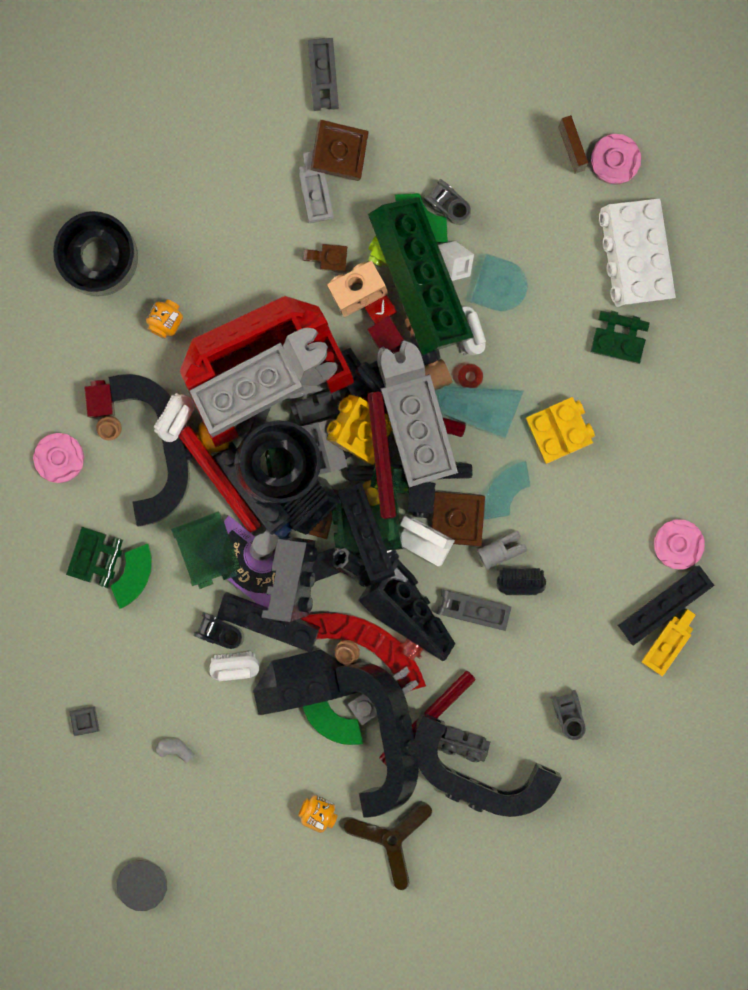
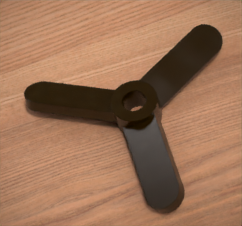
M421 803L390 830L349 819L344 824V831L349 835L383 845L387 851L394 886L398 890H404L409 886L410 881L402 842L431 816L432 808L427 803ZM390 836L397 838L395 844L388 843L387 840Z

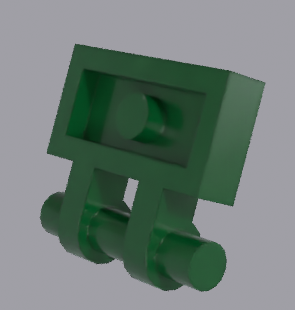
M612 310L611 312L600 311L598 320L608 323L606 329L596 328L590 353L640 364L646 339L636 337L638 330L648 332L650 322L640 320L641 317L637 316L630 318L618 315L619 312ZM615 325L629 327L628 335L614 332Z
M81 527L66 575L91 583L95 573L101 575L98 585L108 588L110 579H113L115 575L113 570L117 558L121 557L123 551L121 550L123 540L114 537L111 546L104 544L107 534ZM101 552L108 554L104 568L97 566Z

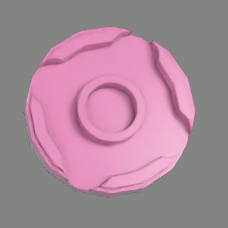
M623 134L607 135L596 143L591 153V166L593 172L600 180L608 184L619 185L628 182L637 174L641 166V153L633 139Z
M63 433L50 434L40 440L33 457L35 468L40 476L55 483L69 482L78 476L83 468L85 459L83 448L79 442L70 435Z
M675 519L665 523L658 529L654 538V550L657 558L665 566L672 569H686L693 566L701 559L704 552L705 540L703 534L694 523L687 520Z

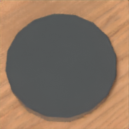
M137 860L129 863L120 872L117 879V893L120 900L128 908L135 911H148L155 908L164 899L167 892V878L164 871L149 860Z

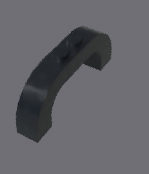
M134 374L109 377L114 403L130 400L144 401L155 410L158 420L164 409H166L168 401L172 398L163 387L149 378ZM180 437L173 442H166L162 439L168 470L167 482L161 492L154 497L132 502L137 527L155 524L166 519L178 509L187 494L190 482L188 460H192V454Z
M357 662L335 669L340 693L355 691L366 695L373 703L377 712L387 765V776L381 787H373L359 793L363 818H369L393 811L409 800L417 784L419 766L416 752L417 746L412 731V720L401 687L391 674L383 668L371 663Z
M421 711L413 732L414 741L417 746L418 766L424 777L433 786L445 792L447 798L455 802H459L460 799L468 802V806L478 812L486 810L500 816L516 817L539 809L555 793L562 779L560 773L539 763L535 764L525 784L510 791L496 789L447 767L438 757V744L446 728L445 721Z

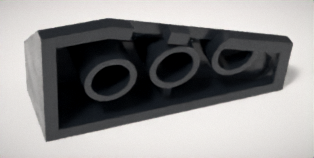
M396 559L391 563L396 576L367 586L358 601L376 619L436 658L445 661L455 642L441 619L433 615L428 606L430 601L427 596L422 597L416 587L418 581L399 559Z

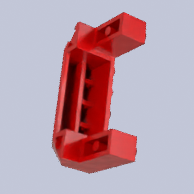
M283 296L193 338L179 371L190 393V390L277 344L281 343L284 345L288 335L303 328H313L318 334L314 341L307 345L323 342L328 346L327 356L320 365L326 362L337 364L335 374L325 381L330 393L354 383L351 371L319 306L287 296ZM233 426L214 437L210 435L216 448L238 438V434Z

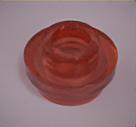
M466 364L459 370L458 381L466 389H475L483 381V372L475 364ZM468 372H472L475 374L474 381H468L466 379V374Z
M406 639L404 643H400L399 646L403 648L402 654L411 660H414L415 657L421 659L422 655L420 654L424 650L409 639Z

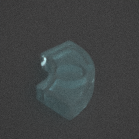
M526 461L507 468L494 480L485 499V520L509 516L510 505L514 496L520 490L530 487Z

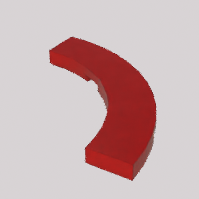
M340 613L312 614L301 618L303 621L320 627L317 639L329 638L353 641L376 654L394 675L407 667L410 672L402 679L397 680L401 689L414 680L419 685L412 690L426 687L422 673L408 650L394 636L380 626L359 617Z

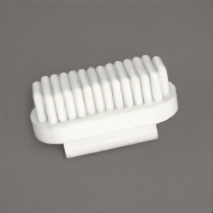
M463 307L474 338L458 343L460 344L459 347H461V353H464V356L481 354L485 350L486 340L477 312L470 307Z
M177 393L172 395V398H170L165 407L166 409H164L161 417H159V420L154 425V432L166 442H173L179 437V433L185 427L194 411V401L186 395H179Z
M251 651L214 655L211 658L209 667L210 675L219 682L248 679L254 677L259 672V662L256 659L255 653Z

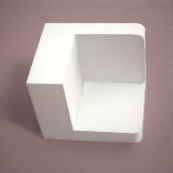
M456 241L438 245L452 281L471 275L474 254Z

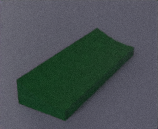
M416 197L383 204L368 214L422 355L474 338L420 198Z

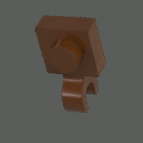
M322 244V251L304 249L303 261L320 262V270L345 272L348 246Z

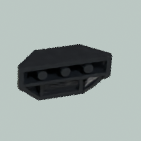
M322 649L312 651L311 653L307 652L272 660L253 690L258 715L321 703L357 692L340 693L335 668L345 664L340 663L335 657Z

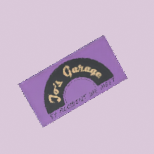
M228 516L197 555L254 602L269 608L271 595H267L268 586L273 587L275 571H272L275 552L267 560L257 561L250 554V546L255 536L232 517Z

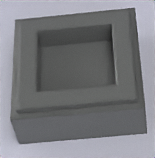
M95 706L69 711L74 736L100 731Z

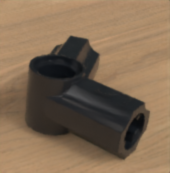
M385 540L383 542L392 563L399 558V555L392 544ZM347 548L337 549L332 554L331 565L336 570L355 579L362 587L371 585L361 554H356Z

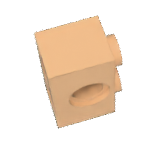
M372 260L368 263L363 262L356 265L353 271L346 275L340 274L334 277L331 283L327 284L344 318L389 294ZM360 283L363 285L358 291L351 290L354 284Z

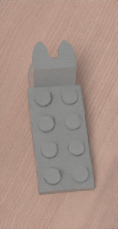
M313 328L300 329L288 335L284 345L279 343L190 390L210 435L214 437L304 390L302 385L317 386L330 379L337 370V364L326 362L320 365L327 356L328 346L323 342L307 345L314 341L318 332Z
M402 341L400 352H395L394 354L387 348L381 347L377 353V364L385 387L380 389L408 486H415L458 473L431 375H425V367L420 351L414 344L408 341Z

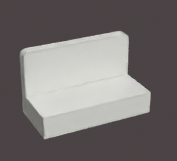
M404 516L400 524L404 527V530L398 540V544L436 566H442L455 540L413 517Z

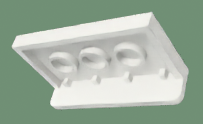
M651 199L625 202L602 207L599 213V223L603 227L604 232L603 248L607 252V273L611 277L612 283L610 294L612 301L615 302V306L622 307L676 298L661 200Z

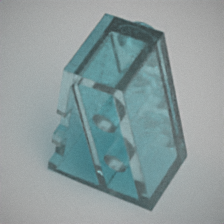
M443 387L438 403L442 416L505 439L524 391Z

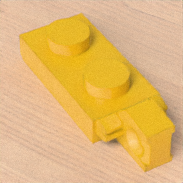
M686 609L680 618L674 616L669 620L641 662L663 677L691 637L693 628L689 625L696 614Z

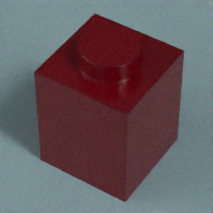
M389 316L367 329L378 350L384 347L393 354L400 352V347L404 340Z
M105 380L91 381V386L84 387L87 416L89 418L115 416L110 384H106Z

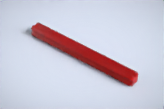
M190 426L184 427L178 435L246 529L250 533L256 531L261 526V522Z

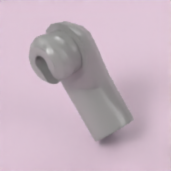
M164 739L156 747V752L160 757L177 754L185 763L195 755L180 739Z

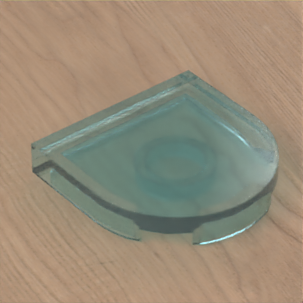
M486 254L470 302L500 312L514 309L525 298L528 287L527 278L522 269L516 264Z

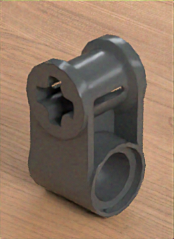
M439 179L437 187L429 196L426 195L424 200L456 225L465 224L471 216L470 204L457 194L449 184ZM462 206L466 209L467 213L465 216L458 218L453 215L452 211L455 207Z
M572 690L571 694L561 697L551 696L563 735L571 740L582 738L585 734L586 726L576 690ZM572 702V704L561 707L562 704ZM572 721H576L580 725V732L576 736H571L567 732V725Z

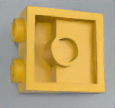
M349 395L348 398L342 399L339 403L338 410L340 413L336 420L329 423L326 440L342 450L352 453L364 462L374 465L375 458L368 402L358 396ZM385 413L388 437L392 430V427L390 424L389 417Z
M571 397L525 418L545 464L593 443L591 438L595 437V433L590 423L585 424L581 415L585 414L580 400L574 401V398Z

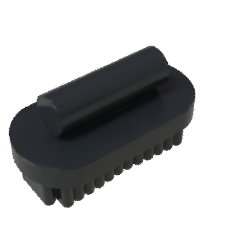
M503 568L499 571L496 586L505 595H537L546 589V579L544 571H540V568H525L522 570Z

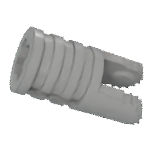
M515 531L498 539L496 542L477 549L486 570L528 550L525 544L514 546L508 550L505 548L521 538L519 531Z

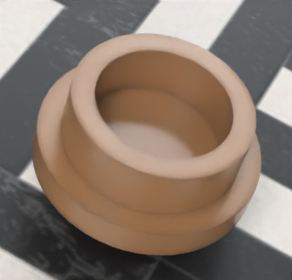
M114 416L100 418L96 426L98 435L108 441L116 439L122 430L121 422Z
M350 640L340 641L335 647L336 659L345 665L356 662L360 656L358 645Z

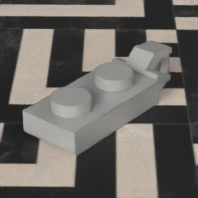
M313 151L303 153L305 166L299 167V176L309 224L334 219L325 173L310 170Z

